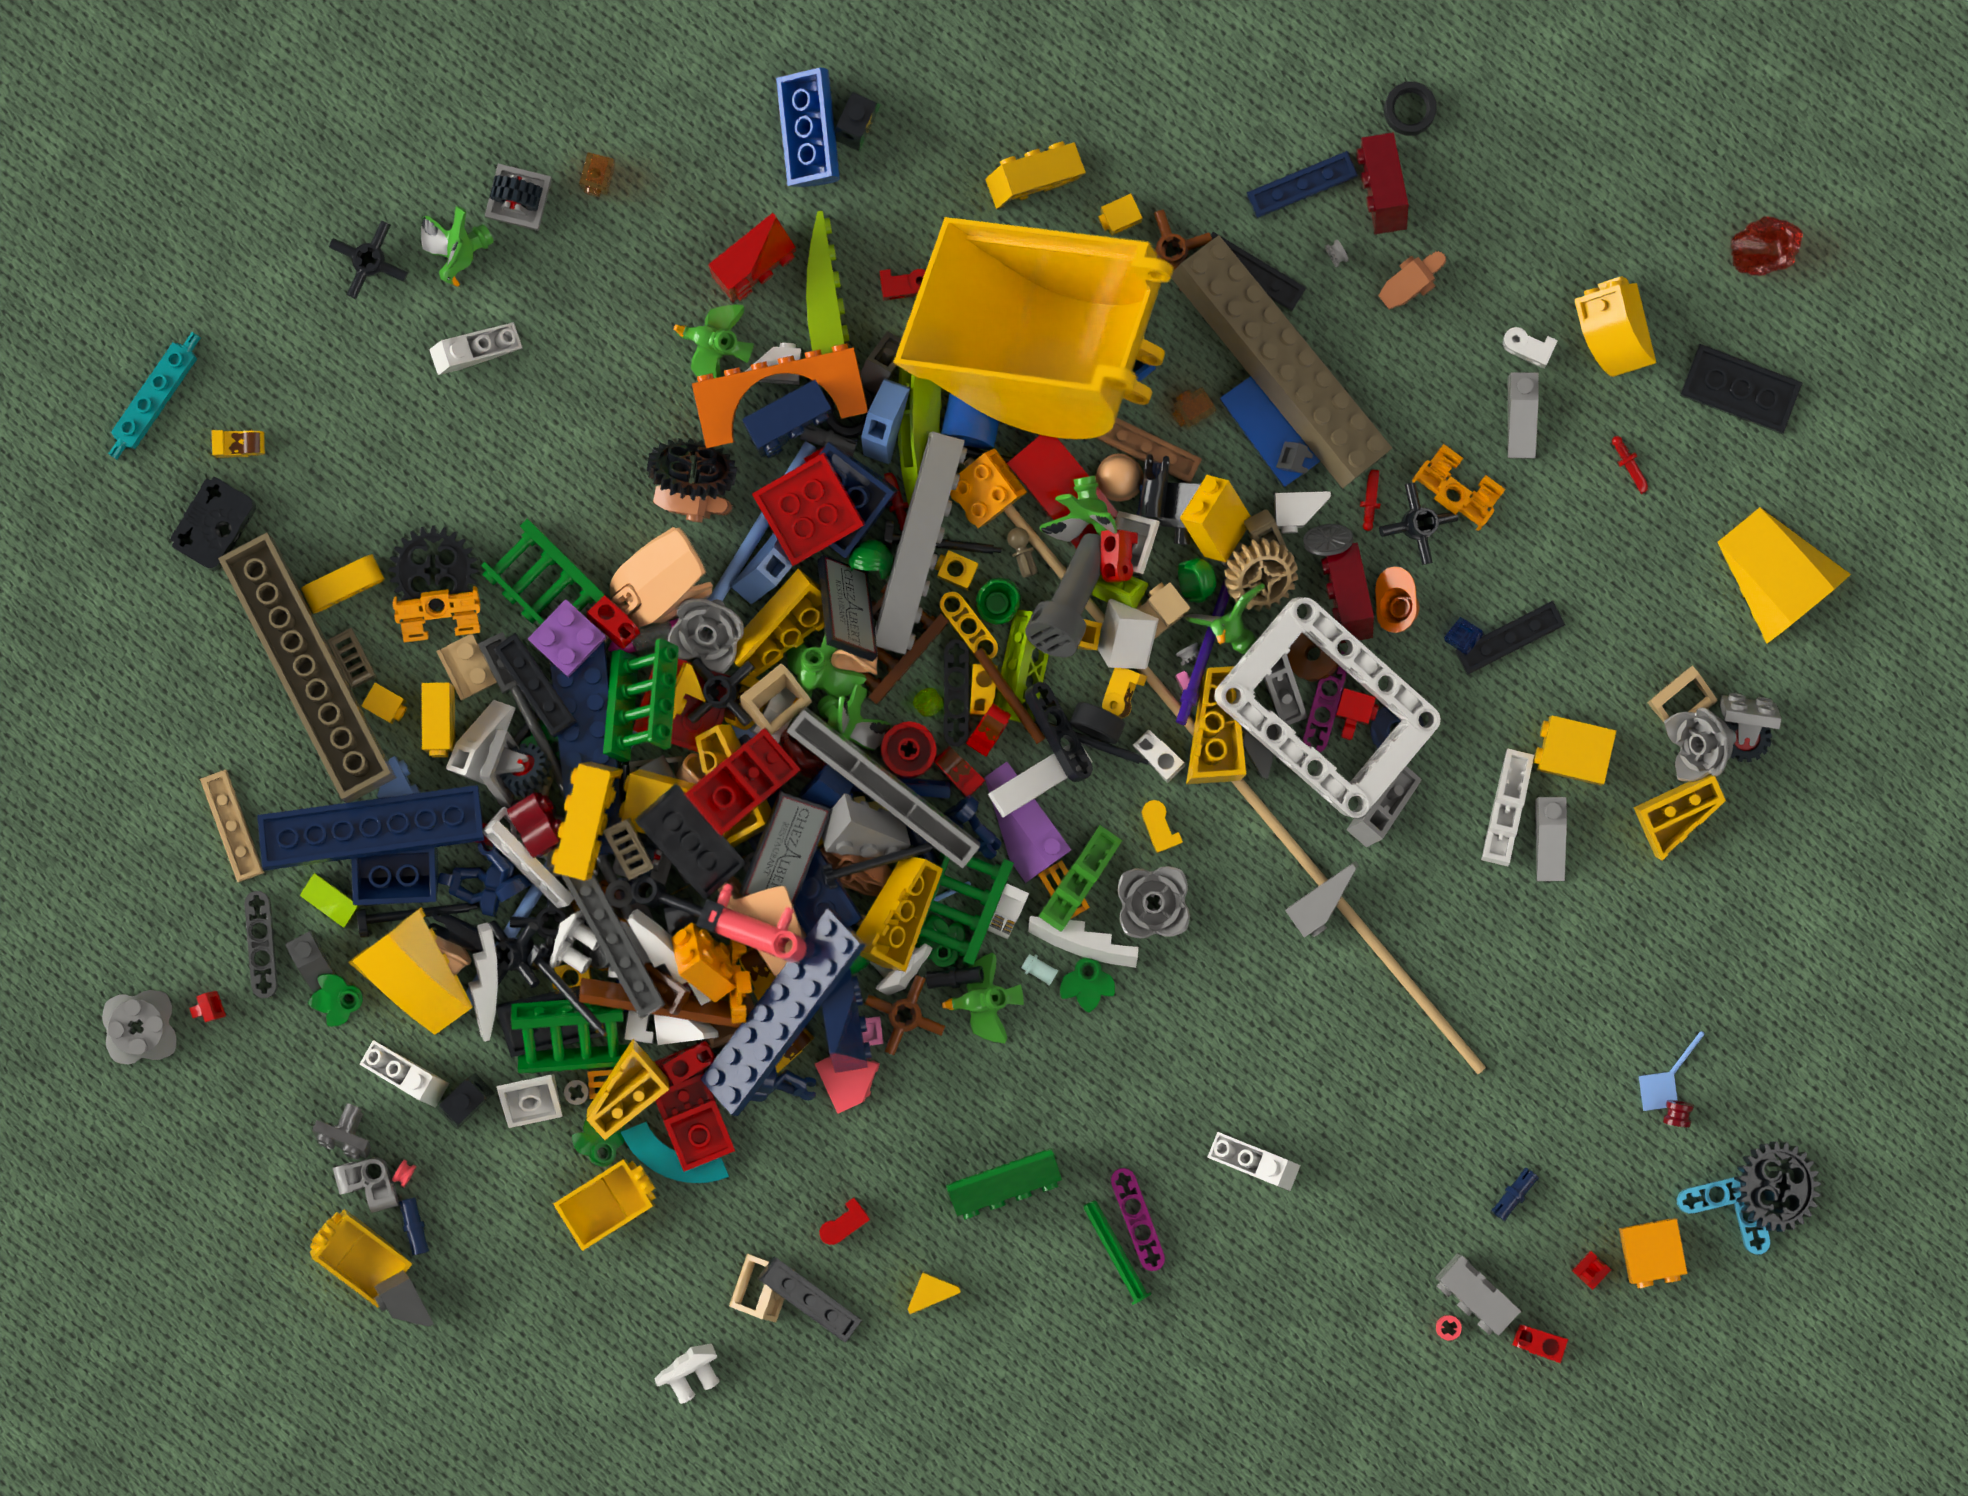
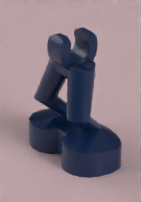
M970 794L943 814L963 830V823L969 821L973 831L979 836V838H975L980 842V848L977 851H981L987 859H992L997 854L996 850L1001 847V841L979 821L976 816L979 802Z
M483 841L478 844L480 853L486 856L489 862H492L501 872L499 885L495 890L501 903L532 885V882L524 874L513 876L516 866L494 844L492 850L487 849Z
M494 864L488 868L486 873L480 867H456L452 875L439 874L438 883L450 886V895L471 905L480 901L482 915L496 916L500 900L495 890L499 885L501 872ZM478 878L484 882L485 889L474 894L461 886L462 880Z
M775 1067L750 1101L762 1102L776 1089L793 1096H798L804 1100H812L816 1097V1092H808L806 1089L807 1086L814 1087L816 1079L811 1077L803 1079L788 1069H785L777 1077Z

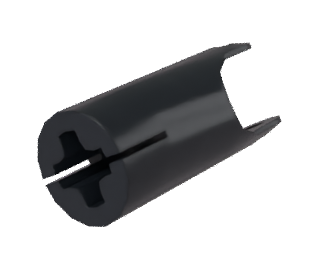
M1148 454L1145 462L1139 515L1164 518L1170 458L1168 456L1163 458L1161 472L1155 478L1153 473L1154 458L1152 454Z
M439 910L432 913L434 920L446 926L445 928L436 923L429 924L428 928H432L435 935L474 953L483 951L477 926Z

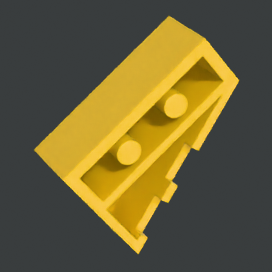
M1064 141L1049 146V150L1041 152L1040 149H1035L1025 153L1024 158L1016 160V157L1012 156L1000 161L1001 165L985 179L996 209L1004 207L1010 200L1020 198L1021 201L1029 198L1028 195L1043 190L1046 192L1082 177L1086 172L1075 142L1065 145Z
M1709 774L1703 779L1684 783L1633 808L1655 857L1663 861L1672 849L1680 842L1682 843L1688 837L1687 835L1699 824L1701 825L1726 799L1716 777Z
M634 1039L587 1108V1121L604 1140L669 1090V1078Z

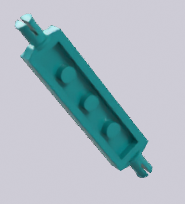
M191 331L183 345L172 342L111 431L117 441L108 453L110 456L118 460L126 447L137 448L196 362L197 357L192 350L201 337Z

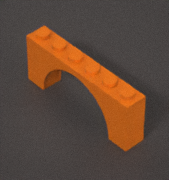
M848 343L831 347L832 352L827 354H821V349L806 352L805 358L795 360L794 355L779 358L778 364L768 366L767 361L751 365L752 370L741 372L740 367L724 371L725 376L714 378L713 373L697 376L698 382L692 383L706 448L735 442L733 431L734 417L742 397L755 383L774 374L791 373L816 380L834 400L841 419L868 413L869 410L855 347L848 348Z

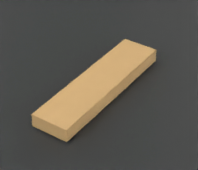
M223 770L201 778L200 781L237 882L239 883L263 874L264 870L228 771Z

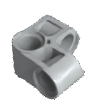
M374 1157L332 1168L340 1195L365 1187L366 1199L371 1213L399 1206L398 1196L388 1165L383 1159ZM371 1163H376L381 1167L382 1174L379 1178H373L369 1175L368 1166Z

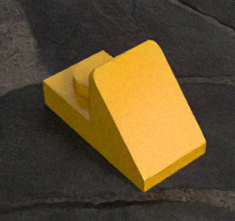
M683 663L676 678L673 718H675L676 714L681 715L687 702L686 699H683L685 694L706 702L693 667L687 663Z

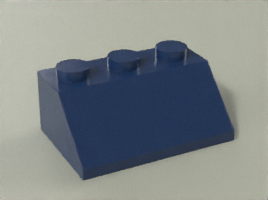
M437 847L351 859L353 905L437 902L439 877Z

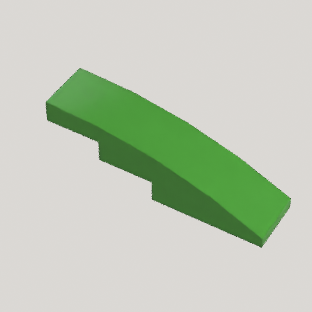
M1099 825L1038 917L1062 932L1103 872L1122 840Z

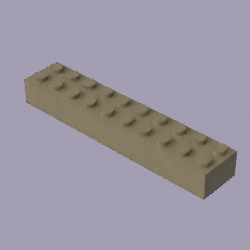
M1219 235L1183 261L1173 271L1171 279L1342 489L1392 449L1387 440Z
M265 533L218 558L341 799L346 803L352 802L396 779L397 777L274 538Z

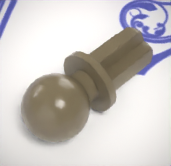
M1017 527L1012 529L1007 536L1008 544L1017 551L1012 556L1013 558L1016 557L1023 578L1034 576L1037 574V568L1031 553L1034 551L1033 548L1027 549L1029 535L1023 528Z

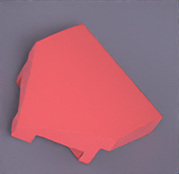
M831 1057L815 1063L838 1114L864 1102L866 1097L870 1096V1088L880 1063L867 1060V1068L838 1073L834 1071Z

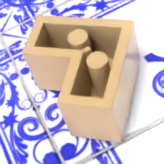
M1162 582L1149 592L1148 596L1150 598L1143 605L1139 603L1137 610L1159 619L1155 638L1188 614L1190 610L1189 605L1171 582L1166 586Z

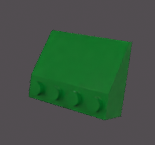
M1049 1148L946 1184V1188L957 1217L963 1215L965 1220L979 1215L978 1209L989 1206L991 1211L1005 1206L1006 1199L1015 1197L1016 1201L1031 1197L1032 1190L1041 1188L1043 1192L1057 1188V1182L1061 1181L1062 1178L1054 1153Z

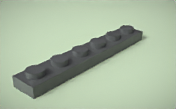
M594 873L592 879L586 881L562 875L639 1017L642 1019L665 1006L664 1000Z

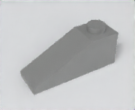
M1511 372L1508 376V458H1536L1539 373Z
M1283 654L1271 668L1272 673L1266 675L1263 680L1277 716L1287 725H1291L1308 717L1287 654Z
M1405 766L1363 817L1354 818L1346 830L1366 848L1382 840L1422 779Z
M1538 797L1535 799L1537 881H1565L1566 797Z
M1356 861L1285 910L1303 937L1310 933L1315 937L1327 928L1325 923L1331 918L1359 866Z

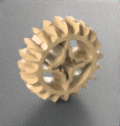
M1262 538L1260 544L1252 539L1251 546L1247 547L1242 544V551L1240 553L1233 551L1235 559L1227 560L1229 568L1224 570V575L1226 576L1224 581L1229 595L1234 598L1236 603L1251 588L1261 583L1265 585V588L1246 606L1248 610L1254 607L1255 610L1260 612L1263 605L1266 609L1270 610L1272 603L1275 602L1280 605V598H1289L1288 590H1295L1293 581L1298 580L1296 573L1298 566L1294 556L1285 545H1279L1274 539L1269 543L1267 539ZM1263 560H1275L1277 562H1264Z

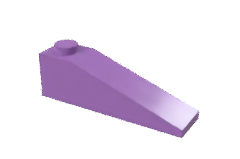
M1005 762L985 777L989 793L1017 776L1008 762ZM1035 799L1005 817H1002L992 801L1009 860L1014 862L1013 866L1025 883L1071 851Z

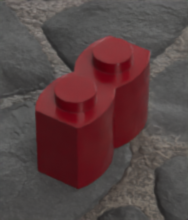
M533 793L507 809L513 825L520 833L526 849L533 858H539L558 847L561 838H558V831L562 822L559 819H555L552 812V802L546 795L541 793Z

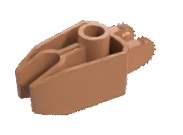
M1435 251V253L1422 261L1419 257L1416 259L1413 256L1409 257L1399 265L1402 270L1386 282L1378 296L1389 309L1405 305L1419 293L1422 296L1426 295L1436 286L1433 283L1436 280L1433 275L1442 266L1444 267L1445 262H1447L1445 254Z
M661 485L656 486L654 504L671 513L687 515L686 520L702 523L703 518L710 519L711 514L727 516V514L732 512L733 505H731L729 500L716 496V499H713L708 495L706 496V501H703L699 496H696L695 500H691L690 496L686 495L681 499L679 493L670 495V489L660 490Z
M825 847L820 848L828 863L832 864L833 870L874 858L849 854L840 855L838 853L825 852ZM883 865L838 879L841 884L864 895L878 896L892 871L888 865Z

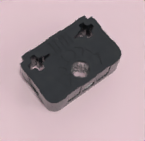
M213 477L212 480L207 478L183 515L184 517L171 535L172 547L209 570H219L222 565L218 558L231 552L256 511L255 501L216 477ZM212 488L214 490L219 488L218 491L222 493L219 498H213V495L210 493ZM230 524L228 529L231 533L220 537L222 534L219 531L220 527H226ZM190 536L191 540H193V543L191 545L186 544L184 546L182 537Z

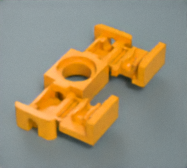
M1443 444L1431 461H1425L1413 477L1412 483L1417 480L1436 494L1434 499L1455 515L1461 512L1478 525L1476 530L1479 531L1494 513L1493 506L1506 489L1487 475L1478 484L1480 489L1477 492L1467 489L1451 477L1452 474L1450 473L1452 467L1456 469L1463 458ZM1447 490H1455L1459 494L1460 500L1456 502L1451 501L1447 497Z
M473 586V592L449 594V589L423 592L419 599L398 601L397 596L393 599L394 617L396 623L401 624L404 643L428 640L429 632L423 629V624L426 623V620L453 617V620H457L458 627L454 628L456 636L480 633L481 627L477 613L480 612L481 604L476 586ZM438 598L444 602L445 606L441 611H433L429 607V602L432 599Z
M730 939V945L726 946L731 954L729 958L731 966L735 971L733 976L736 988L728 993L732 1024L746 1023V1005L741 1004L743 997H746V993H752L749 971H741V965H736L738 958H741V953H746V945Z

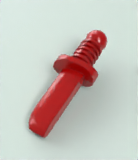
M1614 436L1612 444L1622 459L1618 462L1619 466L1624 465L1640 493H1645L1648 490V485L1634 460L1638 457L1636 452L1630 455L1622 438Z
M1375 469L1371 470L1368 475L1365 502L1360 501V507H1365L1363 528L1366 531L1373 529L1375 509H1380L1381 506L1380 503H1376L1379 470Z
M886 473L884 474L885 480L899 490L892 499L893 506L889 507V511H895L898 524H900V530L902 531L907 516L905 508H908L909 504L908 502H903L894 474Z

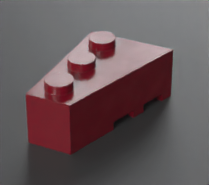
M1394 132L1361 137V148H1357V159L1359 165L1363 164L1364 172L1361 173L1363 188L1368 191L1366 202L1368 212L1372 215L1374 233L1381 234L1407 230L1409 204Z
M1356 542L1352 543L1342 553L1325 556V558L1321 559L1323 575L1328 574L1329 578L1326 589L1328 599L1333 600L1332 617L1355 638L1365 640L1373 638L1374 614L1359 545ZM1342 640L1340 641V643L1343 644L1346 643V641Z

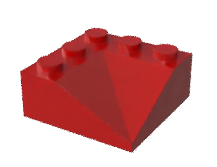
M771 213L709 263L708 266L712 278L732 302L736 299L742 301L753 292L751 287L757 282L763 284L774 275L772 270L777 266L781 265L784 267L795 258L793 253L796 252V247L774 213Z

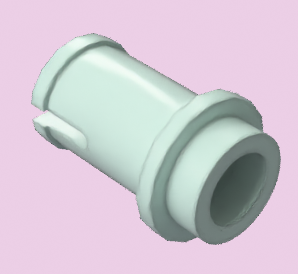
M1029 954L1021 967L1025 970V974L1030 973L1047 983V985H1050L1058 970L1037 959L1038 955L1032 956Z

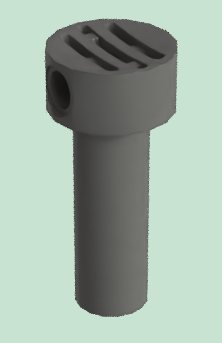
M1089 533L1082 537L1052 600L1040 602L1036 606L1025 628L1028 640L1046 654L1063 658L1072 656L1086 632V623L1081 615L1101 575V536Z

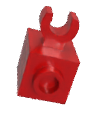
M1346 688L1342 690L1335 717L1346 719L1340 738L1351 741L1357 723L1368 725L1369 720H1375L1379 705L1374 704L1376 697Z

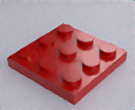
M825 453L818 455L752 493L792 566L865 525Z
M678 658L677 676L683 663L691 665V662ZM653 668L649 679L653 678ZM693 668L704 695L703 689L706 682ZM711 671L714 676L722 675L730 677L729 675ZM721 684L716 688L719 690V695L716 697L719 701L724 694L727 695V689L722 687ZM651 691L644 692L639 707L650 704ZM685 694L683 699L687 700L681 715L676 714L675 718H673L671 744L698 752L695 737L716 725H722L725 709L713 707L694 724L687 716L703 701ZM649 716L635 720L633 731L643 732L648 730Z

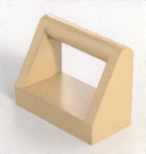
M782 663L740 696L741 707L761 729L765 728L771 735L812 703L810 697ZM784 688H787L798 700L769 723L759 709Z
M1693 666L1685 670L1647 702L1663 722L1669 718V715L1662 705L1692 680L1706 697L1688 712L1696 713L1697 709L1701 707L1709 709L1718 701Z
M747 1253L729 1306L760 1319L777 1322L784 1298L765 1284L756 1309L741 1304L755 1263L766 1267L770 1262Z

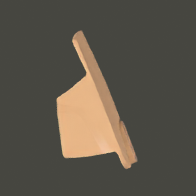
M672 527L638 550L616 571L610 583V598L612 597L611 601L637 627H642L651 623H663L678 617L677 609L685 600L698 598L707 600L712 594L713 585L711 582L694 586L706 573L704 566L685 533L680 528Z
M732 876L718 888L719 893H721L726 883L733 886L732 895L727 905L728 908L776 927L786 907L794 910L785 886L773 887L748 896H742L739 893L742 885L739 880ZM794 911L787 931L805 939L807 935L799 924ZM792 940L785 945L786 953L791 951L793 947ZM758 950L777 977L788 961Z

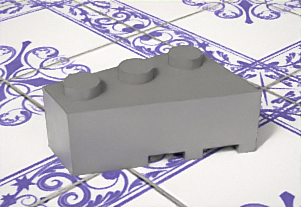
M845 793L832 808L822 834L825 852L838 853L840 855L849 854L865 858H876L907 849L910 846L905 823L887 810L880 808L876 811L870 808L869 803L861 801L860 804L852 801L851 796Z
M1458 1253L1435 1277L1439 1281L1436 1287L1448 1298L1453 1294L1460 1301L1457 1306L1466 1315L1470 1316L1473 1313L1478 1317L1480 1321L1477 1325L1488 1335L1494 1332L1499 1336L1521 1312L1485 1276L1469 1264L1465 1257Z

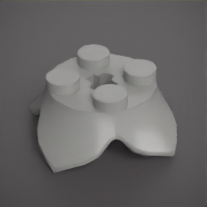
M698 598L683 601L677 609L679 620L672 627L668 641L679 647L678 658L689 660L699 657L708 669L724 674L735 660L737 641L744 634L743 622L736 613L725 607L721 600L709 601ZM704 627L710 628L713 633H710L709 630L705 631Z
M1701 707L1697 709L1696 713L1680 712L1664 721L1668 737L1680 747V752L1675 761L1678 780L1694 782L1703 779L1709 774L1719 776L1723 773L1727 761L1731 757L1733 744L1736 742V734L1732 729H1729L1721 718L1714 715L1707 708Z
M1169 866L1160 867L1152 872L1135 868L1121 875L1118 884V896L1122 902L1120 923L1126 935L1139 939L1148 938L1153 934L1172 937L1187 930L1190 919L1189 908L1185 904L1188 883L1182 870ZM1155 895L1160 898L1158 901L1160 908L1158 910L1155 908L1149 910L1147 908V897L1151 896L1153 898Z
M147 990L136 996L122 994L109 999L105 1003L102 1019L107 1031L106 1047L115 1062L132 1064L141 1058L161 1060L175 1052L177 1037L174 1029L169 1024L172 1004L165 992ZM141 1020L143 1022L141 1027L144 1030L142 1033L136 1032L134 1034L131 1025L133 1022Z

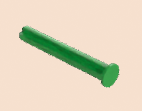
M1093 1200L1084 1205L1087 1216L1134 1300L1131 1304L1134 1305L1152 1295L1151 1292L1147 1293L1097 1201Z

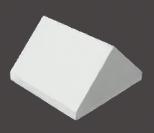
M1119 511L1116 518L1117 529L1138 533V544H1132L1131 562L1133 573L1143 576L1160 522Z
M1108 600L1098 643V651L1107 666L1111 668L1146 669L1159 619L1116 600Z
M555 1075L497 1086L508 1128L563 1117Z

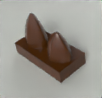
M645 962L644 966L666 1004L663 1008L672 1015H679L684 1004L688 1002L691 991L660 968L654 967L651 962Z

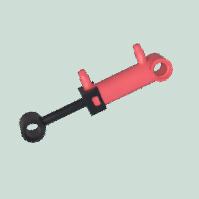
M639 877L632 885L631 892L633 898L647 907L656 908L666 904L699 917L697 926L788 962H798L806 954L807 947L804 939L787 931L794 912L792 908H785L776 927L727 908L733 886L727 883L723 890H721L717 903L707 899L704 907L668 894L664 884L651 877ZM652 886L653 892L650 897L646 898V890ZM792 940L793 947L791 951L786 953L785 945Z

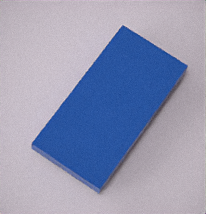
M1251 376L1219 399L1284 488L1304 474L1276 468L1285 441L1300 443L1305 446L1307 444ZM1308 447L1313 457L1312 459L1304 458L1302 466L1309 470L1318 464L1320 460Z

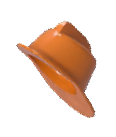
M1394 566L1385 569L1376 581L1377 620L1386 631L1399 633L1409 628L1419 614L1420 606L1416 596V586L1413 577L1404 568Z

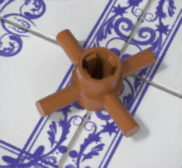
M1164 210L1154 213L1162 236L1157 242L1154 251L1157 254V259L1168 262L1173 266L1174 270L1185 261L1188 250L1204 246L1212 241L1210 232L1185 240L1180 235L1171 232ZM1169 243H1172V246L1175 248H1180V252L1172 256V258L1166 256L1165 252Z
M916 975L906 999H900L893 1004L870 994L868 995L865 1005L889 1014L890 1023L894 1027L884 1052L895 1055L904 1032L912 1031L917 1026L942 1036L945 1025L923 1017L921 1009L916 1003L926 981L925 978ZM908 1007L911 1009L910 1013L913 1015V1018L902 1023L897 1012Z

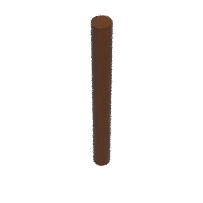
M983 647L974 653L975 657L1035 743L1038 744L1043 741L1045 736Z

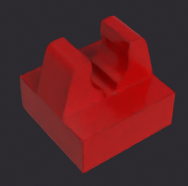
M218 991L196 996L198 1005L189 1008L193 1019L203 1016L205 1023L226 1017Z
M1589 1251L1571 1271L1593 1290L1611 1269L1592 1251Z

